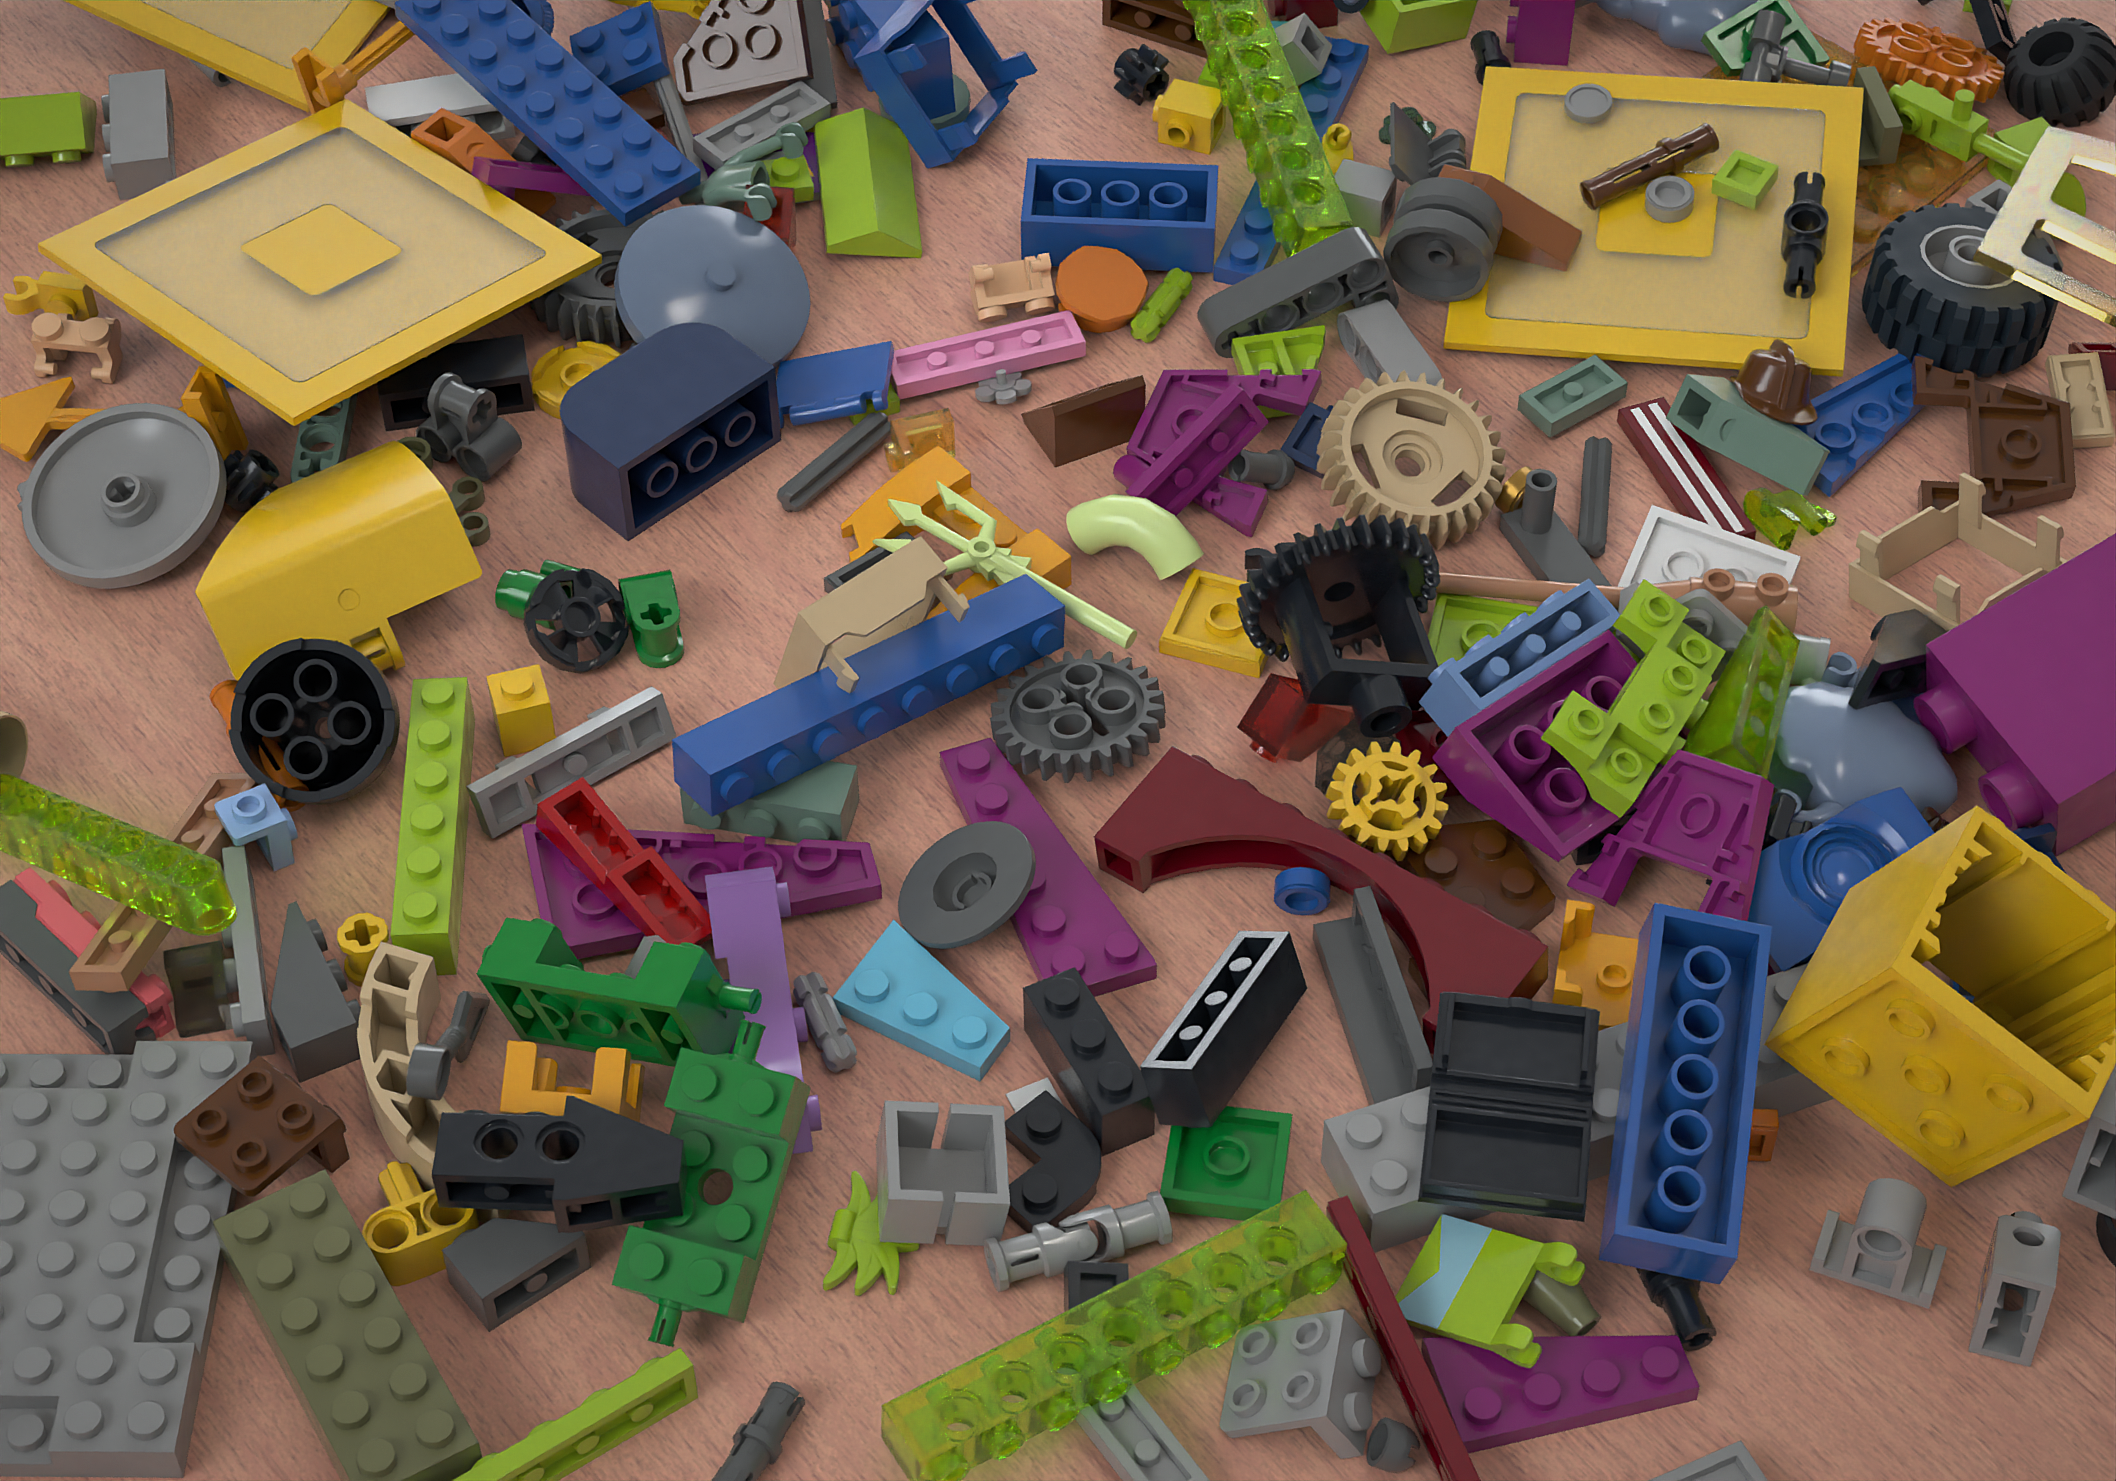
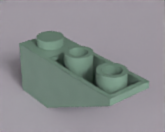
M1687 374L1665 418L1700 444L1803 496H1808L1830 452L1792 424L1770 418L1756 411L1741 398L1735 385L1725 377Z

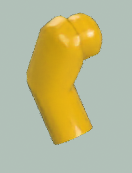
M1333 124L1329 126L1326 134L1322 137L1323 163L1313 170L1309 176L1311 185L1318 191L1322 192L1327 176L1335 175L1343 159L1354 160L1351 142L1352 133L1346 125Z

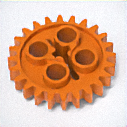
M1885 17L1883 22L1873 18L1871 23L1864 22L1863 26L1860 27L1853 46L1855 49L1853 54L1860 57L1858 62L1870 67L1875 66L1878 73L1883 75L1882 80L1892 81L1901 86L1907 81L1912 80L1924 87L1936 89L1942 96L1954 101L1957 91L1965 89L1974 93V101L1977 100L1985 103L1987 98L1993 99L1995 94H1997L2004 76V72H2002L2003 66L1996 63L1998 60L1996 57L1986 55L1988 50L1975 47L1973 45L1974 41L1959 38L1955 32L1943 33L1938 26L1932 29L1927 28L1920 21L1912 23L1900 18L1897 23L1888 17Z

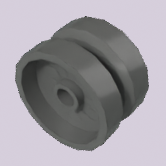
M1434 177L1423 179L1406 188L1398 202L1393 218L1394 225L1388 234L1383 250L1384 260L1388 265L1392 279L1407 292L1426 300L1440 302L1466 300L1480 292L1488 280L1493 264V253L1498 247L1503 230L1502 213L1494 199L1479 187L1453 178Z

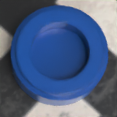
M1296 867L1284 870L1275 878L1274 902L1283 911L1294 915L1319 913L1327 908L1330 903V879L1323 872L1312 868Z

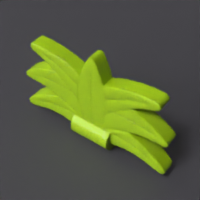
M854 1170L851 1173L852 1195L846 1209H838L835 1212L827 1245L836 1251V1257L831 1269L823 1279V1290L828 1291L839 1285L857 1266L858 1273L854 1287V1294L856 1296L862 1295L871 1288L881 1274H883L886 1280L888 1293L894 1295L897 1292L900 1264L898 1253L916 1251L919 1249L920 1243L879 1242L878 1193L871 1203L869 1190L864 1179Z

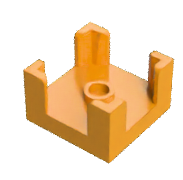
M1567 899L1552 1003L1597 1009V1011H1600L1598 1031L1628 1022L1638 939L1591 932L1595 905Z
M507 1041L500 1113L523 1115L528 1112H543L550 1116H564L566 1096H575L640 1122L645 1066L642 1063L630 1064L631 1053L627 1049L607 1047L597 1049L591 1093V1090L572 1086L556 1087L558 1063L554 1059L538 1058V1048L533 1042Z

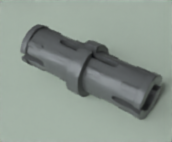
M772 1382L759 1407L747 1425L743 1423L733 1435L734 1446L722 1467L719 1468L711 1481H757L768 1463L771 1465L777 1461L782 1453L781 1442L786 1432L805 1406V1399L798 1397L800 1393L796 1389L782 1382Z

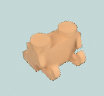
M1049 253L1039 254L1037 258L1030 256L1025 257L1024 260L989 266L988 264L974 265L968 273L971 285V299L975 315H978L980 323L994 322L1006 318L1007 309L1025 307L1026 314L1033 315L1045 313L1055 308L1053 301L1055 294L1051 280Z
M43 313L33 320L31 325L33 331L31 343L36 352L34 372L37 377L47 378L48 375H56L57 364L53 363V360L65 361L68 351L97 353L103 365L102 367H92V379H101L103 383L114 384L123 358V353L119 346L122 337L119 319L92 317L85 321H74L71 314L58 313L56 315L54 313Z

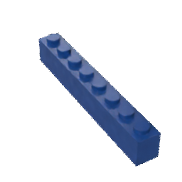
M1027 574L1015 578L968 600V612L960 623L947 610L845 658L844 660L859 677L855 690L850 694L839 688L836 684L838 677L827 666L672 739L674 781L713 817L1063 648L1065 605Z

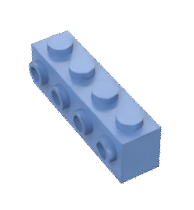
M1590 579L1585 580L1565 594L1559 590L1548 597L1537 608L1535 613L1528 616L1524 612L1514 618L1504 627L1500 635L1492 638L1490 635L1483 637L1466 652L1465 657L1458 661L1450 658L1442 663L1428 677L1432 686L1420 699L1419 703L1448 737L1455 727L1608 629L1612 633L1616 629L1612 625L1620 616V613Z

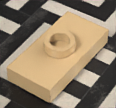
M2098 352L2048 355L2045 368L2051 397L2070 403L2073 449L2112 446L2115 432Z

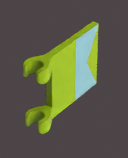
M1441 1214L1395 1298L1408 1325L1493 1351L1519 1366L1531 1368L1537 1362L1542 1352V1347L1538 1343L1532 1342L1534 1334L1528 1327L1516 1323L1509 1324L1537 1270L1558 1282L1575 1286L1582 1278L1586 1266L1583 1262L1575 1261L1578 1257V1252L1568 1243H1542Z

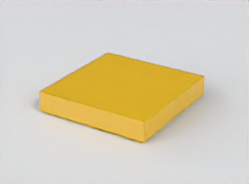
M1192 568L1159 639V653L1260 678L1269 656H1266L1261 649L1254 647L1250 642L1249 637L1244 631L1236 602L1237 598L1242 597L1239 590L1240 584L1249 582Z

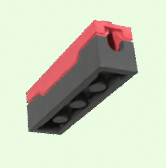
M29 867L15 876L13 881L9 880L0 886V954L105 1054H134L136 1041H157L156 1038L163 1037L175 1028L168 1005L173 1002L172 994L162 979L154 973L147 977L141 971L128 991L107 993L104 991L75 990L69 970L101 928V925L90 912L85 910L79 913L72 907L69 896L58 882L51 880L47 883Z

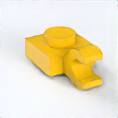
M43 271L38 280L28 276H15L13 283L17 295L5 293L3 296L7 312L14 315H25L37 309H43L44 313H54L56 315L58 313L71 314L74 321H85L89 318L97 317L99 314L93 289L71 274Z

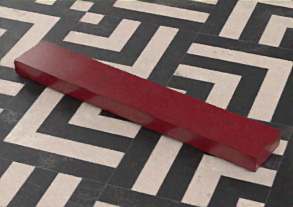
M1348 1195L1329 1201L1326 1207L1327 1235L1440 1481H1481Z

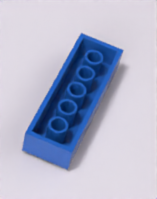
M1654 903L1638 938L1599 1260L1718 1285L1721 1284L1738 1258L1772 926L1660 903Z

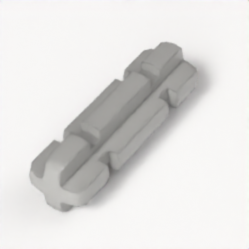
M811 972L806 976L799 975L793 983L795 987L793 994L799 1007H804L806 1023L817 1047L824 1050L821 1055L827 1068L836 1073L842 1069L852 1068L856 1064L855 1056L857 1055V1050L851 1037L844 1034L847 1028L832 996L826 994L828 988L823 977L817 972Z

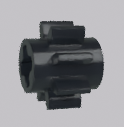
M1142 44L1139 50L1136 48L1125 50L1118 57L1114 65V75L1119 79L1114 89L1127 100L1131 99L1137 105H1141L1144 99L1146 101L1156 100L1159 95L1165 92L1169 84V75L1163 70L1168 65L1169 60L1145 44Z
M251 449L244 456L239 450H236L224 460L227 479L224 501L235 510L247 512L251 506L254 507L273 491L279 489L273 483L279 476V470L261 452Z

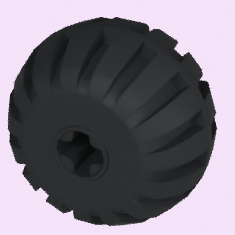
M2061 18L2059 21L2052 19L2043 22L2044 25L2039 28L2035 26L2028 30L2026 37H2020L2013 45L2004 68V88L2011 106L2029 120L2042 117L2051 127H2056L2058 122L2063 123L2066 128L2081 126L2080 122L2087 120L2089 123L2097 118L2099 111L2104 112L2116 96V45L2111 38L2098 26L2076 18Z

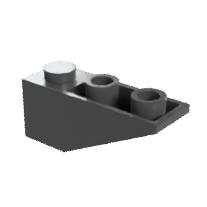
M296 901L288 904L270 1008L280 1043L299 1083L361 1059L357 1040V1027L359 1028L361 1007L356 999L346 1002L342 992L347 991L348 987L341 967L336 958L326 962L322 952L327 951L328 947L321 927L316 919L306 921Z

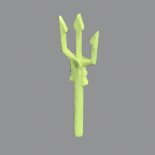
M936 480V485L946 510H959L980 524L982 528L978 537H974L969 541L923 515L920 505L888 499V506L904 526L917 525L964 552L943 562L948 567L944 576L970 569L973 572L982 573L987 581L994 579L1000 586L1027 574L1065 605V615L1125 649L1130 648L1137 636L1136 630L1030 571L1032 558L1011 555L1012 549L996 547L994 538L997 520ZM874 539L872 542L894 553L911 542V540Z

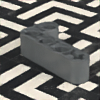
M1350 227L1212 295L1201 304L1197 317L1215 352L1221 357L1233 358L1231 354L1233 338L1292 330L1348 301H1351L1354 308H1358L1385 299L1397 309L1399 296L1388 265L1367 231L1361 227Z

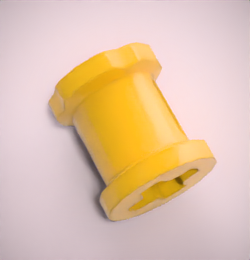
M368 912L357 913L348 917L337 930L338 945L341 951L347 954L344 960L345 974L350 982L360 987L363 985L369 964L380 942L387 943L389 940V930L384 919Z

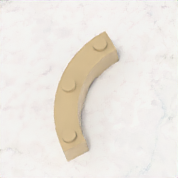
M380 942L369 964L360 993L361 1009L359 1028L357 1027V1040L370 1105L378 1128L387 1145L400 1163L407 1162L411 1165L419 1183L429 1191L434 1189L431 1174L441 1113H457L443 1097L439 1101L413 1097L407 1094L406 1089L408 1066L413 1049L419 1042L426 1043L432 1017L441 1000L434 957ZM500 1155L494 1159H502L510 1155ZM476 1209L478 1221L483 1223L493 1218L507 1219L511 1211Z

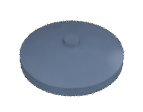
M707 205L683 206L667 210L650 218L628 240L615 273L614 292L616 305L626 329L637 344L672 325L691 322L706 323L725 330L777 369L780 362L786 361L797 347L807 326L810 314L808 282L799 261L790 248L773 231L760 222L726 208Z

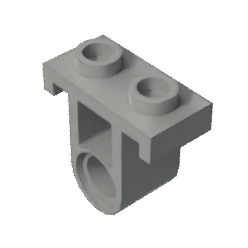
M1879 1178L1870 1182L1867 1186L1855 1225L1838 1220L1840 1213L1828 1209L1809 1270L1929 1309L1947 1247L1935 1244L1934 1250L1915 1245L1927 1208L1926 1198L1920 1190L1905 1181L1893 1178Z

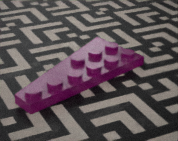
M521 824L540 919L553 923L561 930L562 937L575 957L582 959L639 947L646 935L535 826L536 824ZM628 829L644 850L650 846L656 850L708 913L709 906L705 875L772 866L776 883L787 882L791 916L788 917L882 899V885L872 849L868 842L802 839L794 846L766 844V837L745 836L744 843L715 841V834Z

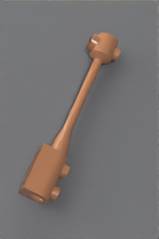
M1715 568L1708 570L1703 578L1689 577L1688 580L1653 584L1673 599H1677L1695 589L1709 591L1763 641L1766 633L1782 635L1783 631L1790 633L1795 631L1798 588L1797 586L1789 585L1783 576L1776 573H1765L1757 579V582L1735 581L1734 576L1729 571ZM1439 572L1440 584L1436 587V593L1544 602L1555 592L1561 590L1565 594L1579 584ZM1595 585L1614 608H1619L1620 590L1626 587Z

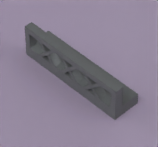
M1371 886L1356 888L1353 894L1352 917L1313 924L1312 938L1370 1106L1430 1086L1433 1060Z

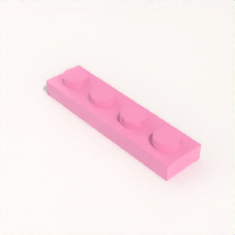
M1062 311L895 350L890 383L901 400L996 377V371L999 369H1004L1007 375L1086 356V341L1071 311Z

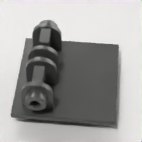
M1395 102L1390 104V126L1388 131L1391 139V156L1389 157V165L1397 179L1402 182L1407 181L1411 186L1419 180L1438 177L1444 164L1466 169V157L1464 155L1466 141L1458 130L1447 129L1441 135L1431 140Z

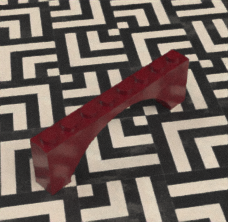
M1174 746L1167 751L1094 836L1099 869L1142 893L1153 883L1179 875L1210 869L1236 867L1268 868L1281 871L1296 867L1316 869L1328 876L1332 886L1347 892L1351 896L1354 894V889L1371 886L1382 919L1403 942L1419 971L1429 1010L1422 1017L1423 1035L1429 1052L1433 1055L1440 992H1459L1502 998L1521 997L1532 1000L1548 979V946L1543 944L1532 932L1511 927L1496 919L1483 906L1476 903H1466L1446 892L1436 881L1426 877L1419 878L1399 867L1389 856L1380 852L1373 853L1352 842L1342 831L1332 827L1326 828L1305 817L1295 806L1289 803L1281 804L1260 793L1250 782L1244 779H1234L1215 769L1205 758L1199 755L1190 756Z

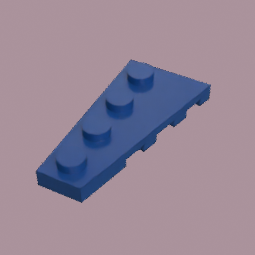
M1899 353L1810 400L1818 417L1817 421L1813 424H1792L1830 451L1814 482V485L1829 498L1926 406L1914 405L1912 394L1911 367L1914 357L1923 355L1916 353L1913 356L1912 363H1910L1907 357Z

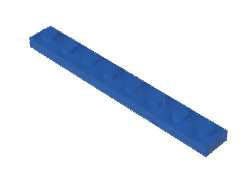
M1325 37L1331 43L1332 48L1323 71L1320 75L1302 84L1214 265L1213 281L1234 285L1272 265L1310 185L1309 176L1318 167L1322 159V137L1326 134L1329 126L1339 123L1368 62V45L1354 43L1346 39Z

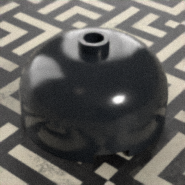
M298 638L278 644L261 654L250 664L234 689L235 697L230 721L231 730L228 729L234 753L243 769L259 785L265 783L271 793L297 803L313 805L331 804L351 798L377 780L394 754L400 730V714L395 693L383 672L370 659L342 642L326 639ZM326 720L328 731L331 735L327 739L322 738L320 735V726ZM263 736L278 743L284 751V764L287 771L292 776L302 780L309 788V791L285 787L268 774L261 761L259 745L275 770L279 771L280 768L261 739Z

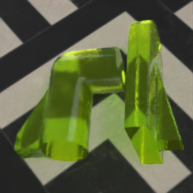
M1759 487L1747 492L1743 501L1744 512L1751 523L1776 547L1783 551L1790 549L1799 524L1808 533L1815 536L1825 528L1833 526L1837 519L1832 512L1810 503L1805 497L1793 490H1785L1773 494L1768 489Z

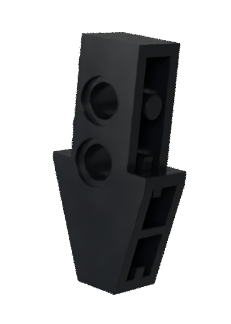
M566 1096L564 1116H550L543 1112H528L523 1115L489 1114L481 1110H468L463 1113L442 1112L431 1175L439 1208L554 1211L558 1233H573L682 1216L684 1213L688 1170L684 1140L575 1096ZM500 1155H510L502 1159H494ZM565 1156L571 1157V1158H569V1159H567V1160L556 1161V1159H558V1158H560V1157H565Z

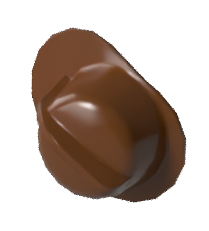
M1776 339L1769 349L1752 350L1738 375L1730 376V381L1735 385L1741 398L1756 411L1789 424L1810 425L1817 421V412L1809 399L1812 379L1811 366L1795 357L1792 347L1784 341Z

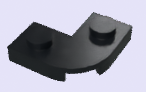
M1045 1090L1005 1121L1006 1140L1034 1164V1166L1009 1184L1010 1207L1008 1216L1027 1233L1032 1232L1034 1225L1044 1222L1057 1228L1060 1221L1081 1211L1096 1194V1184L1100 1177L1102 1166L1101 1150L1095 1135L1082 1121Z

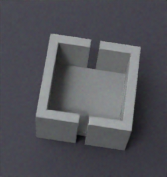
M885 1100L876 1140L879 1242L934 1244L936 1234H945V1243L949 1245L984 1246V1240L995 1237L998 1242L1001 1241L1010 1207L1004 1106L950 1103L941 1149H931L939 1114L938 1103Z

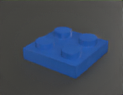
M651 1L635 8L627 9L617 16L594 26H589L569 36L573 57L617 96L670 74L659 13Z

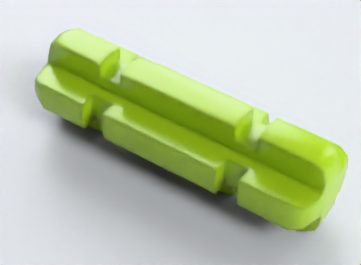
M1179 268L1169 271L1163 282L1143 305V310H1140L1131 321L1133 328L1131 335L1133 338L1141 339L1145 343L1152 342L1161 331L1160 328L1165 326L1182 303L1181 300H1184L1193 289L1191 283L1193 276L1190 272H1183Z

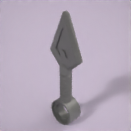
M469 991L461 992L457 998L451 1024L435 1045L420 1042L416 1044L410 1058L406 1079V1089L409 1096L437 1101L442 1099L450 1075L451 1061L455 1057L457 1062L462 1063L468 1058L490 1004L487 994Z

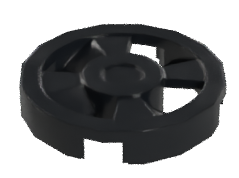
M565 568L556 570L532 589L525 603L523 624L529 643L544 661L559 670L584 673L599 669L620 653L628 637L629 625L625 627V616L623 613V609H625L624 598L609 579L594 570L582 568L580 571H564ZM572 582V598L569 599L559 583ZM607 603L612 613L613 622H601L598 607ZM536 621H554L556 631L547 636L545 633L537 630ZM589 637L600 655L592 660L580 662L578 661L577 642H582Z

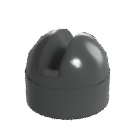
M1387 1417L1382 1418L1374 1427L1368 1442V1464L1391 1473L1406 1471L1416 1462L1413 1458L1408 1457L1410 1449H1420V1442L1416 1433L1404 1423Z

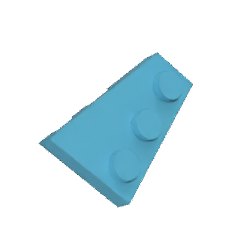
M895 920L890 923L833 996L840 1015L978 1081L983 1079L1010 1042V1027Z

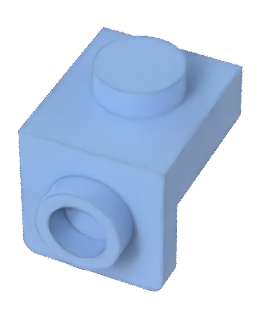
M265 783L215 803L216 815L235 846H242L255 840L273 871L295 863L291 840L298 838L294 821L286 808L280 809Z

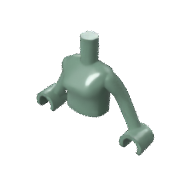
M796 122L787 123L776 131L775 136L739 151L724 165L716 169L709 176L708 180L701 181L700 185L679 196L681 204L686 205L703 201L707 206L726 208L739 212L744 206L748 205L755 221L769 219L772 215L771 208L776 207L777 200L770 188V179L765 164L762 161L754 160L781 148L788 159L800 157L804 151L803 146L808 144V138L803 127Z

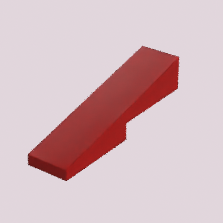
M584 777L579 778L537 804L535 826L646 936L658 935L669 944L679 945L682 942H689L698 946L713 938L709 913L652 846L645 850Z

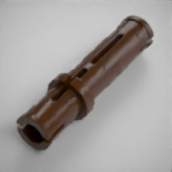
M1704 123L1698 128L1674 139L1665 137L1657 141L1656 148L1623 162L1594 178L1582 181L1579 184L1581 196L1589 209L1595 210L1601 205L1630 191H1634L1666 174L1675 176L1683 172L1685 165L1719 150L1718 137L1708 123ZM1682 149L1685 150V151H1683V152H1680V153H1678V154L1672 156L1671 158H1669V159H1667V160H1665V161H1663V162H1660V163L1657 162V161H1660V160H1662V159L1668 157L1669 155H1672V154H1674V153H1676V152H1678V151H1680V150H1682ZM1638 170H1641V171H1642V172L1637 173V174H1635V175H1633V176H1631V177H1629V178H1627V179H1625V180H1623V181H1621V182H1619V183H1617V184L1614 183L1615 181H1617V180H1619V179H1621V178H1623V177H1626V176H1628V175H1630V174H1632V173H1634V172H1636V171H1638Z

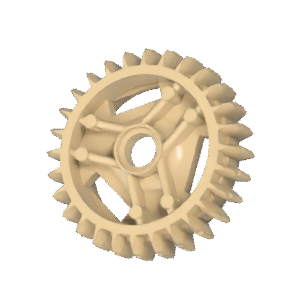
M1405 370L1400 372L1396 382H1393L1386 372L1381 374L1376 384L1371 379L1365 378L1359 389L1350 387L1343 400H1338L1335 403L1321 430V438L1316 451L1320 456L1316 471L1325 474L1321 482V489L1334 490L1330 499V506L1345 505L1344 521L1364 514L1368 525L1379 515H1385L1388 524L1398 518H1402L1406 527L1415 524L1420 534L1426 533L1428 539L1437 550L1442 548L1447 538L1452 543L1457 544L1465 532L1472 534L1478 528L1480 522L1487 519L1494 507L1493 504L1502 491L1503 485L1501 483L1507 469L1502 465L1506 450L1496 447L1500 441L1501 432L1487 431L1492 421V415L1478 417L1475 412L1479 406V400L1466 404L1461 400L1463 387L1452 394L1444 390V378L1440 379L1436 386L1427 384L1425 372L1420 374L1417 382L1410 381ZM1352 452H1360L1362 454L1375 488L1367 482L1359 471ZM1403 457L1413 459L1420 466L1421 474L1414 477L1402 474L1397 469L1395 460ZM1455 480H1464L1470 485V488L1455 502L1440 507L1433 503Z

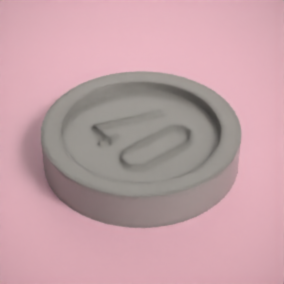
M1581 84L1567 92L1564 100V109L1567 116L1576 122L1583 124L1597 123L1604 120L1610 114L1612 97L1608 90L1602 86Z

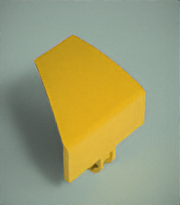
M393 440L281 487L258 502L234 526L217 549L200 579L195 594L232 675L237 681H239L250 664L261 654L278 644L298 638L326 639L342 642L359 651L364 656L381 650L380 653L368 659L381 671L393 667L396 671L405 667L406 664L387 618L480 578L482 569L443 485L410 449L400 442Z

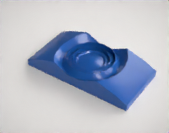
M1902 787L1856 801L1823 824L1803 834L1779 840L1761 851L1747 921L1772 926L1769 964L1775 973L1785 972L1791 968L1809 963L1849 889L1934 834V831Z

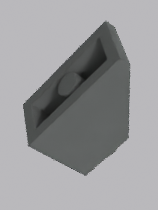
M493 1218L476 1229H470L461 1233L451 1245L442 1249L450 1284L489 1332L591 1268L585 1233L583 1231L558 1233L557 1224Z

